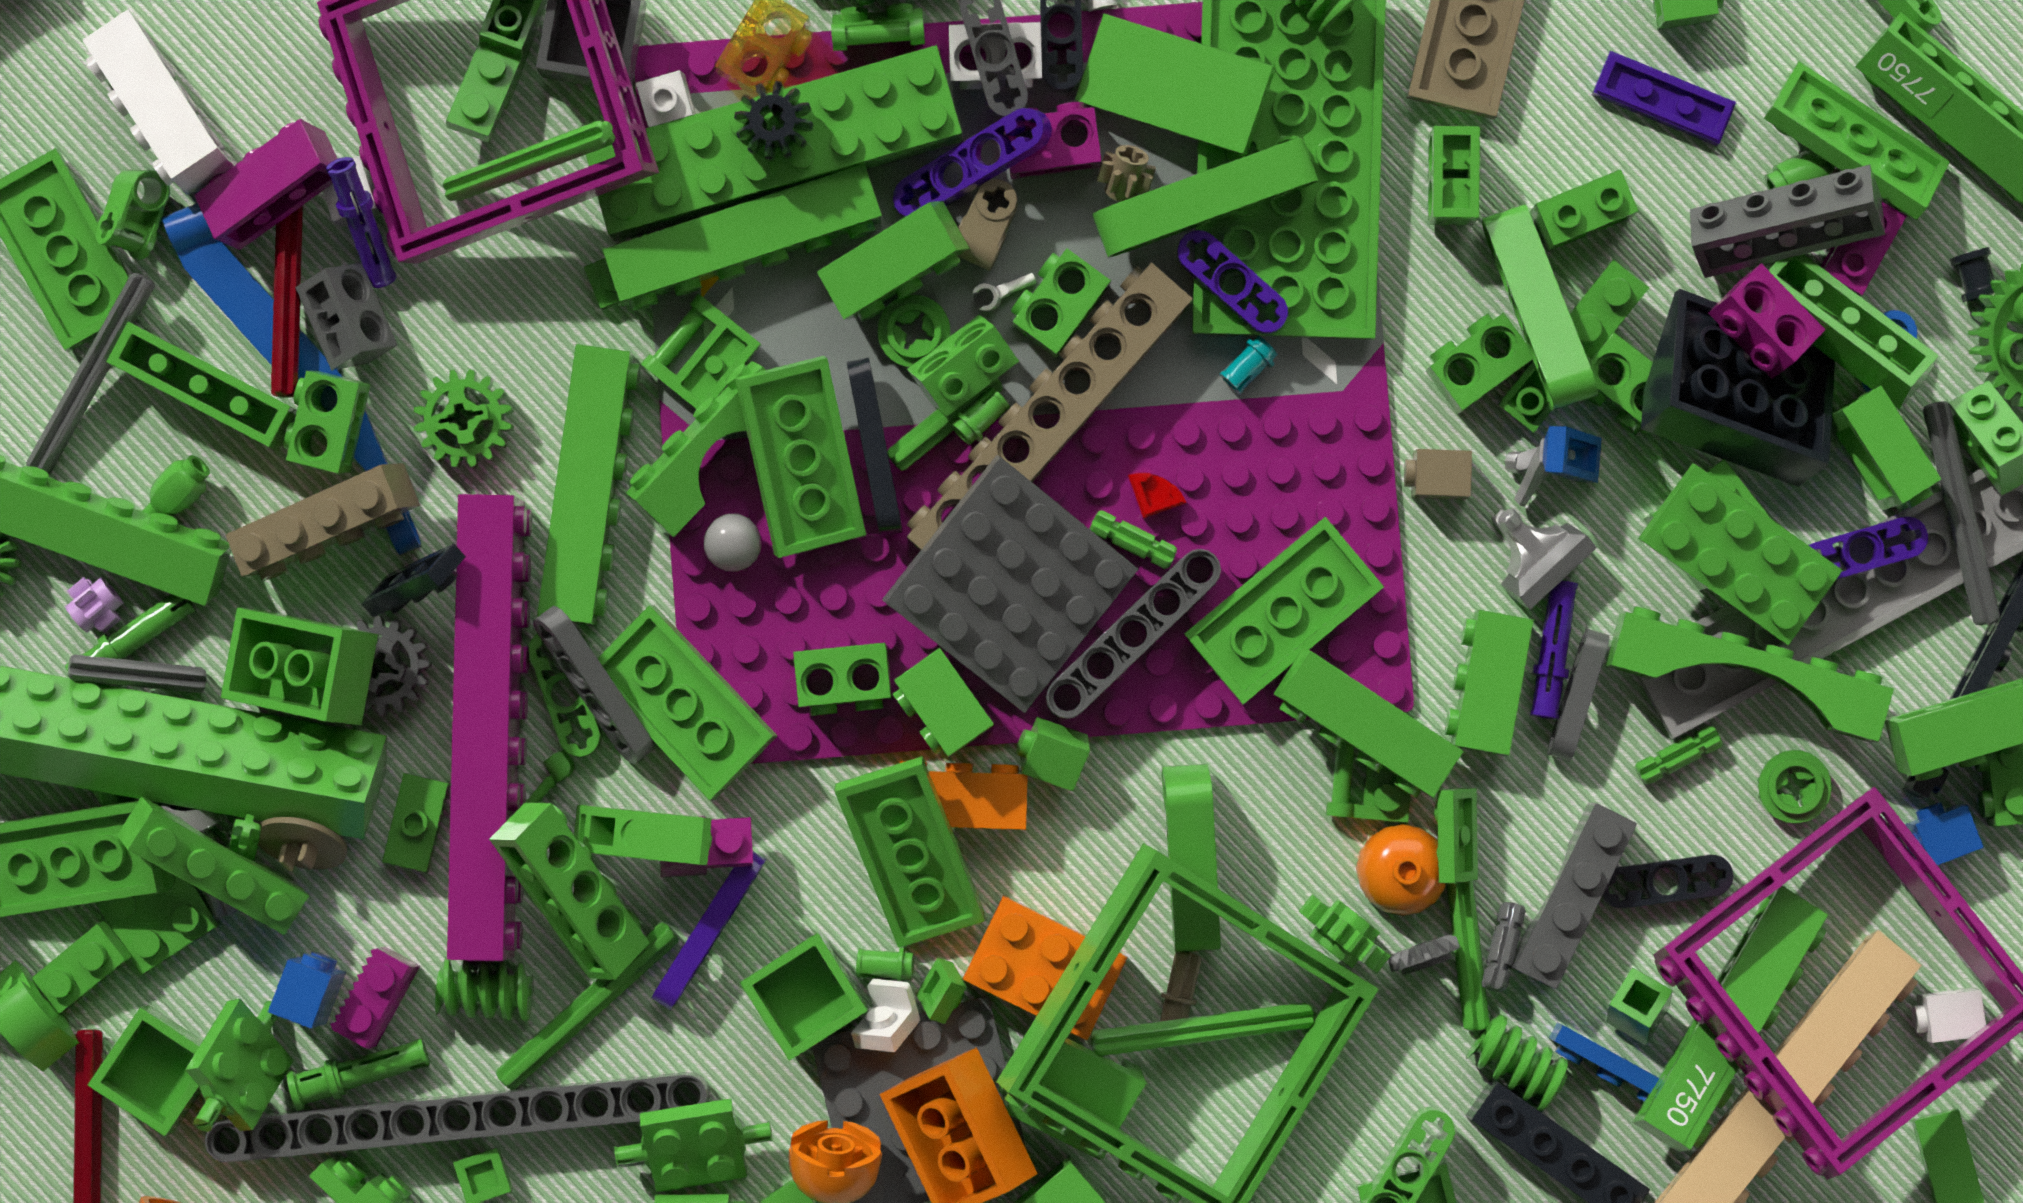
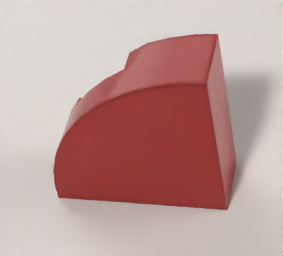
M1146 472L1128 475L1143 519L1186 504L1181 491L1167 479Z

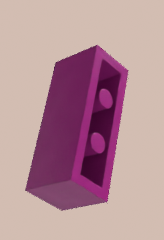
M298 119L296 122L282 127L278 135L261 147L249 151L243 160L231 169L213 177L208 185L194 196L214 239L241 250L331 186L333 183L326 167L338 158L325 131L302 119Z

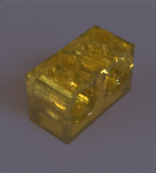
M754 0L714 67L717 74L755 97L759 96L756 91V85L760 83L764 85L767 94L773 92L775 81H780L783 85L786 82L789 71L785 67L792 55L801 56L813 36V32L808 30L811 26L809 16L783 0ZM783 18L791 23V30L785 37L773 38L766 33L768 24L774 19ZM752 57H761L768 63L766 71L759 77H749L743 73L744 63Z

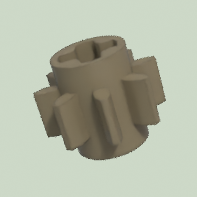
M1122 145L1117 147L1115 154L1108 151L1105 152L1097 181L1106 183L1104 191L1110 198L1122 202L1138 196V193L1141 195L1149 192L1156 167L1147 165L1149 157L1142 149L1131 145Z

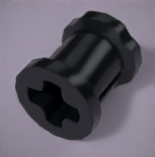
M1990 247L1949 259L1951 266L1957 267L1964 289V294L1961 296L1963 303L1979 299L1980 295L1995 294L1990 284L1992 280H1995L1988 256L1992 254Z

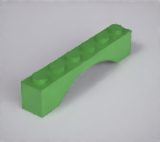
M1634 606L1632 613L1623 612L1619 614L1605 667L1647 679L1657 678L1673 670L1693 665H1726L1747 669L1774 680L1794 693L1814 713L1825 730L1869 743L1880 741L1894 688L1881 685L1883 677L1860 670L1855 671L1854 677L1838 673V664L1811 657L1810 664L1793 660L1794 651L1774 645H1767L1765 651L1748 647L1749 638L1728 632H1723L1721 639L1704 634V625L1683 619H1678L1677 626L1659 621L1661 613Z

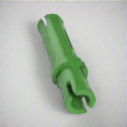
M170 594L112 635L104 634L97 639L99 644L82 655L124 659L189 614L196 612V609L189 600L177 609H172L184 598ZM68 663L65 664V668H66L67 672H68Z

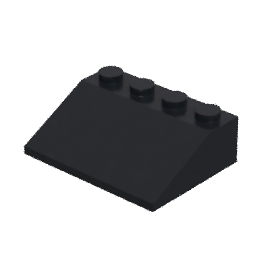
M1679 288L1674 293L1645 385L1641 429L1799 487L1829 465L1835 361L1811 344L1792 365L1771 379L1764 370L1754 364L1751 357L1731 336L1722 331L1719 324L1709 315V312L1717 302Z

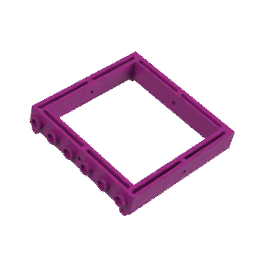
M320 0L317 2L321 14L318 19L319 27L325 39L329 41L334 55L332 61L333 72L337 80L344 87L348 100L346 103V113L351 124L357 129L361 142L359 147L360 158L366 169L371 173L375 186L373 189V199L378 210L384 215L389 231L386 234L387 244L392 254L397 257L398 262L419 264L659 173L605 0H566L604 121L610 122L613 126L612 132L615 136V141L612 146L615 157L427 228L362 21L364 18L410 0Z
M1875 786L1851 802L1653 954L1656 959L1654 961L1661 977L1670 986L1678 987L1687 999L1685 1005L1692 1017L1700 1024L1705 1023L1716 1036L1714 1042L1719 1052L1728 1061L1736 1062L1746 1075L1743 1079L1750 1092L1760 1100L1764 1098L1775 1113L1773 1120L1777 1127L1790 1138L1793 1136L1804 1150L1802 1157L1808 1167L1817 1175L1824 1176L1826 1180L1845 1172L2023 1031V995L2015 986L2017 985L2023 992V973ZM1857 827H1860L2004 1011L1844 1138L1840 1139L1695 952ZM1899 837L1903 840V842L1907 845V847L1910 849V851L1914 854V856H1915L1917 859H1915V858L1913 857V855H1912V854L1909 852V850L1905 847V845L1902 843V841L1899 839ZM1928 874L1933 878V880L1937 883V885L1940 887V889L1944 892L1946 896L1943 895V893L1935 885V883L1928 876ZM1957 910H1958L1959 913L1963 916V918L1966 920V922L1970 925V927L1974 930L1975 933H1973V931L1969 928V926H1968V925L1965 923V921L1961 918V916L1958 914ZM1986 948L1989 949V951L1993 954V956L2004 968V970L1999 966V964L1995 961V959L1991 956V954L1988 952Z

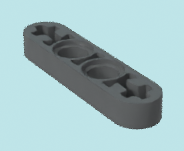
M556 606L550 607L533 621L536 632L614 747L630 763L636 764L654 750L653 741L573 622Z

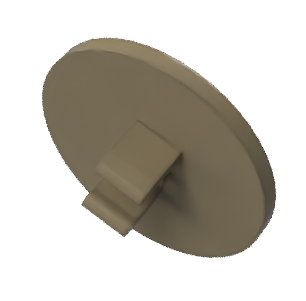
M274 817L260 823L259 847L268 855L277 859L289 872L294 869V866L308 870L330 869L341 865L345 861L347 855L345 841L337 833L321 824L295 817Z

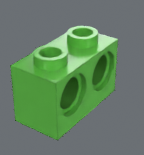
M1434 126L1428 135V225H1474L1479 219L1480 126Z
M1620 169L1538 202L1529 212L1546 253L1627 221L1638 212L1623 172Z
M1068 248L1065 249L1060 257L1054 252L1051 254L1037 274L1043 278V281L1033 294L1026 289L1011 309V312L1016 315L1012 321V327L1055 358L1058 357L1059 353L1081 326L1111 283L1109 278ZM1067 271L1079 273L1084 279L1085 285L1083 289L1075 294H1068L1062 291L1058 285V279L1063 273ZM1045 307L1055 312L1058 321L1052 329L1041 331L1033 326L1031 316L1039 308Z
M1504 312L1494 320L1487 313L1466 329L1471 337L1458 346L1450 340L1430 355L1434 364L1426 370V373L1457 415L1533 360L1526 342ZM1496 335L1505 340L1508 347L1505 357L1493 358L1486 352L1485 340L1488 336ZM1461 362L1468 366L1471 372V380L1468 384L1457 385L1450 380L1448 367L1451 363Z
M977 315L907 370L931 404L947 417L1018 363L1019 360L996 327L981 315Z
M1613 332L1591 360L1590 366L1596 381L1598 396L1587 400L1598 407H1601L1603 403L1608 405L1618 413L1614 418L1615 421L1628 432L1637 435L1639 431L1645 435L1649 434L1650 432L1641 429L1642 412L1636 408L1634 397L1638 390L1645 389L1653 362ZM1602 362H1611L1619 369L1620 379L1616 385H1607L1600 380L1598 368Z
M306 371L305 378L299 379L294 392V404L298 405L295 421L288 425L284 436V449L288 450L286 461L338 474L351 473L371 384L321 371ZM328 386H331L338 396L337 404L331 411L326 410L321 403V394ZM318 430L327 439V448L320 456L315 454L311 448V438Z
M1988 380L1950 401L1949 405L1958 440L2001 496L2022 485L2023 423L1991 382Z
M886 643L793 652L798 705L800 708L809 707L810 716L837 713V704L855 703L856 711L883 709L882 700L892 699ZM872 665L878 670L879 682L875 688L869 691H862L855 686L853 675L858 667ZM818 669L829 671L833 677L832 689L827 694L821 696L814 695L808 688L809 676Z

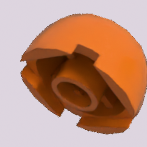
M1405 824L1385 827L1370 836L1359 851L1356 865L1357 879L1367 900L1383 912L1400 916L1420 913L1433 905L1446 887V883H1439L1437 839L1422 828Z
M828 1120L803 1125L796 1130L791 1137L789 1168L797 1188L802 1193L819 1203H850L862 1198L871 1190L876 1182L882 1161L879 1136L869 1128L843 1121V1129L827 1128Z

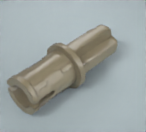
M1191 952L1175 953L1167 991L1161 992V997L1165 998L1160 1021L1189 1018L1191 1005L1197 1004V1000L1193 996L1202 961L1201 956Z

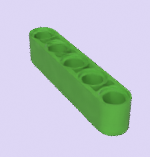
M1301 137L1105 207L1093 213L1092 216L1107 257L1110 258L1317 183L1319 179L1304 138Z
M1526 204L1481 218L1489 249L1552 409L1556 410L1598 396V389L1591 366Z

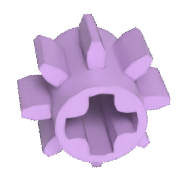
M83 577L67 590L74 600L67 604L65 608L72 619L85 632L88 633L96 627L100 632L103 631L105 633L122 619L115 610L124 603L118 593L104 578L101 577L95 583H92L89 578Z

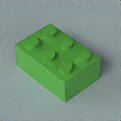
M237 607L220 698L326 722L362 725L378 634L274 612Z

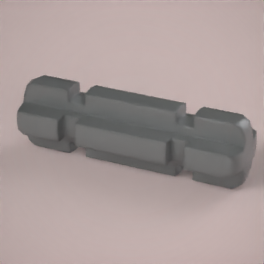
M1504 902L1500 906L1497 921L1500 924L1494 929L1487 963L1490 965L1484 970L1482 986L1486 989L1503 992L1508 987L1511 975L1508 969L1513 966L1521 933L1518 927L1523 925L1526 912L1524 906L1513 902Z

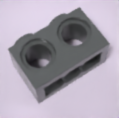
M362 263L325 268L295 287L331 371L369 364L398 346Z

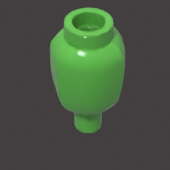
M190 455L186 460L172 462L152 484L149 493L150 503L142 511L150 515L152 513L175 515L189 508L206 490V478L210 475L208 466L194 455Z

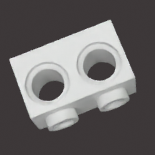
M1001 23L981 24L982 27H972L974 37H978L988 30L1002 29ZM1007 23L1013 43H1025L1031 50V60L1027 66L1021 68L1026 88L1033 87V79L1042 78L1041 23ZM949 25L950 80L960 81V89L962 90L983 89L978 69H966L959 60L961 49L965 45L970 44L965 25ZM990 37L983 41L981 47L986 52L985 62L989 64L1001 63L1005 59V51L1007 49L1005 42L998 37ZM1011 66L998 72H985L987 80H993L996 77L997 80L1005 79V88H1010L1005 74H1015V70Z

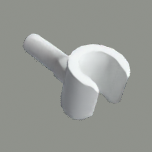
M1030 273L996 287L983 283L976 286L972 294L976 295L990 289L994 296L992 303L979 308V310L990 312L1000 306L1003 298L1035 284L1036 279L1033 273Z

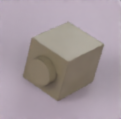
M1416 449L1413 452V460H1405L1404 487H1412L1411 498L1466 500L1471 497L1472 451Z

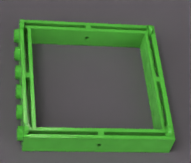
M1143 843L996 1082L1008 1092L1005 1097L1008 1103L1027 1114L1032 1107L1046 1115L1042 1122L1063 1136H1067L1070 1130L1084 1137L1080 1145L1102 1159L1105 1158L1108 1152L1121 1159L1118 1167L1137 1180L1141 1181L1145 1174L1158 1181L1155 1189L1176 1203H1179L1182 1196L1193 1203H1249L1379 989ZM1162 882L1167 883L1334 987L1314 1020L1313 1026L1306 1033L1214 1185L1040 1082Z

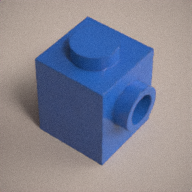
M1942 802L1916 811L1918 819L1906 824L1907 828L1937 865L1984 848L1967 804H1956L1944 809ZM1907 847V849H1908L1909 852L1913 855V857H1914L1915 859H1917V858L1914 856V854L1910 851V849Z

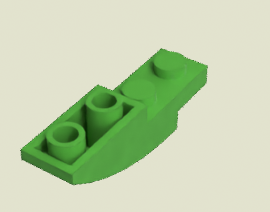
M547 0L492 1L478 34V46L447 116V128L490 143L504 109H508L520 79Z
M1614 259L1570 311V316L1589 364L1649 289V286ZM1532 360L1498 405L1534 433L1553 409Z
M577 804L574 836L585 844L591 853L707 865L708 851L712 843L710 832L712 818Z

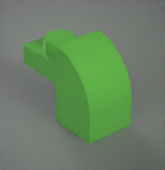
M15 960L0 972V1033L19 1054L43 1072L79 1042L64 1014H58L51 1003L41 996L28 969L23 964Z

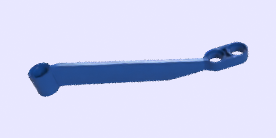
M198 203L162 217L167 235L179 256L183 268L272 366L274 299L225 244L214 239ZM300 329L298 381L300 378H305L306 371H321L343 377L338 370L331 371L326 357ZM328 386L321 394V403L326 410L331 411L337 404L338 396L336 391L331 386ZM365 409L354 458L365 471L388 463ZM409 511L402 514L403 521L386 528L399 555L421 547V541Z

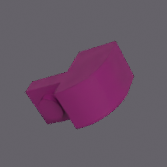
M751 817L712 819L710 830L712 843L708 851L707 865L660 861L661 878L706 875L707 868L753 866Z

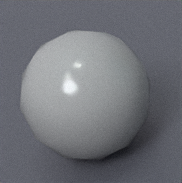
M725 514L716 518L708 526L704 535V550L707 558L717 568L725 571H740L748 568L758 558L761 550V535L758 527L749 518L740 514Z

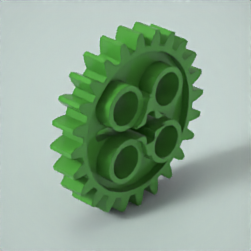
M2021 264L2020 271L2005 270L2006 282L2002 280H1992L1990 282L1995 293L1994 296H1979L1986 309L1984 312L1971 313V316L1981 323L1980 328L1968 331V335L1979 338V345L1972 347L1968 351L1969 354L1981 355L1982 361L1974 367V371L1989 372L1984 383L1989 380L1994 388L1999 387L1997 391L2004 400L2011 399V406L2023 408V334L2007 328L2008 322L2023 328V264ZM2015 342L2017 344L2018 351L2017 356L2012 361L2010 357V348L2012 344Z

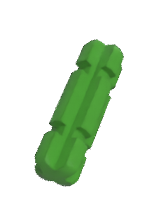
M1105 511L1097 512L1090 526V530L1104 540L1108 537L1113 540V544L1143 559L1147 556L1152 559L1151 563L1163 569H1168L1171 566L1177 553V548L1164 540L1158 542L1154 540V535L1123 520L1119 523L1115 521V516Z
M1706 726L1696 731L1693 738L1687 736L1656 752V757L1649 756L1637 762L1635 769L1640 780L1645 785L1652 784L1662 779V774L1665 772L1671 774L1702 758V753L1709 754L1721 748L1723 743L1718 731L1714 726Z
M246 814L244 820L237 819L234 822L229 850L255 861L261 825L254 822L255 816Z

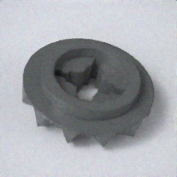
M1444 935L1394 953L1389 958L1388 963L1391 972L1401 970L1402 975H1407L1454 958L1453 951L1461 948L1456 936Z

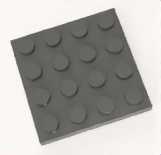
M996 455L882 600L1025 713L1138 571V568L1003 458Z
M989 995L961 1002L957 1008L953 1009L945 1024L930 1020L925 1011L920 1012V1022L895 1052L855 1048L851 1034L854 1029L831 1034L812 1046L831 1127L843 1129V1121L853 1122L869 1128L879 1136L881 1141L882 1161L876 1182L866 1195L850 1203H924L930 1201L879 1094L918 1073L976 1047L998 1090L999 1084L996 1081L1006 1067ZM1010 1116L1026 1148L1020 1120Z

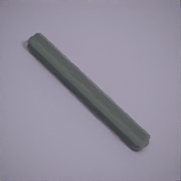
M132 273L129 276L30 454L26 466L40 468L48 474H51L111 367V364L106 361L127 322L132 324L136 322L155 288V283L148 277L140 273Z
M1947 401L1931 403L1924 406L1923 414L1937 472L1941 477L1940 485L1973 622L1976 625L1993 623L2000 619V613L1950 405Z

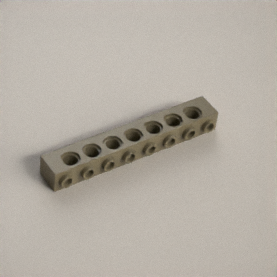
M1152 262L1144 271L1137 266L1120 285L1125 293L1113 305L1106 300L1090 318L1089 321L1095 325L1083 339L1076 334L1062 349L1059 355L1064 361L1053 373L1046 368L1030 385L1028 389L1034 395L1023 407L1017 402L1014 403L998 422L1003 427L1000 433L992 441L985 436L968 455V458L973 463L962 475L954 471L937 490L942 495V498L930 510L924 505L911 518L907 526L912 531L907 536V539L921 551L941 526L943 513L948 508L956 507L972 487L974 478L983 473L996 455L1003 458L1033 482L1191 305L1193 298ZM1133 303H1141L1149 309L1151 318L1144 325H1132L1125 318V309ZM1103 337L1115 339L1120 346L1119 355L1112 360L1101 359L1094 351L1096 341ZM1072 371L1085 373L1090 380L1088 390L1082 394H1072L1067 391L1063 380L1068 373ZM1051 405L1057 409L1060 420L1054 427L1044 429L1034 422L1033 413L1039 406ZM1011 439L1023 440L1029 447L1028 457L1019 463L1008 461L1002 452L1005 443Z

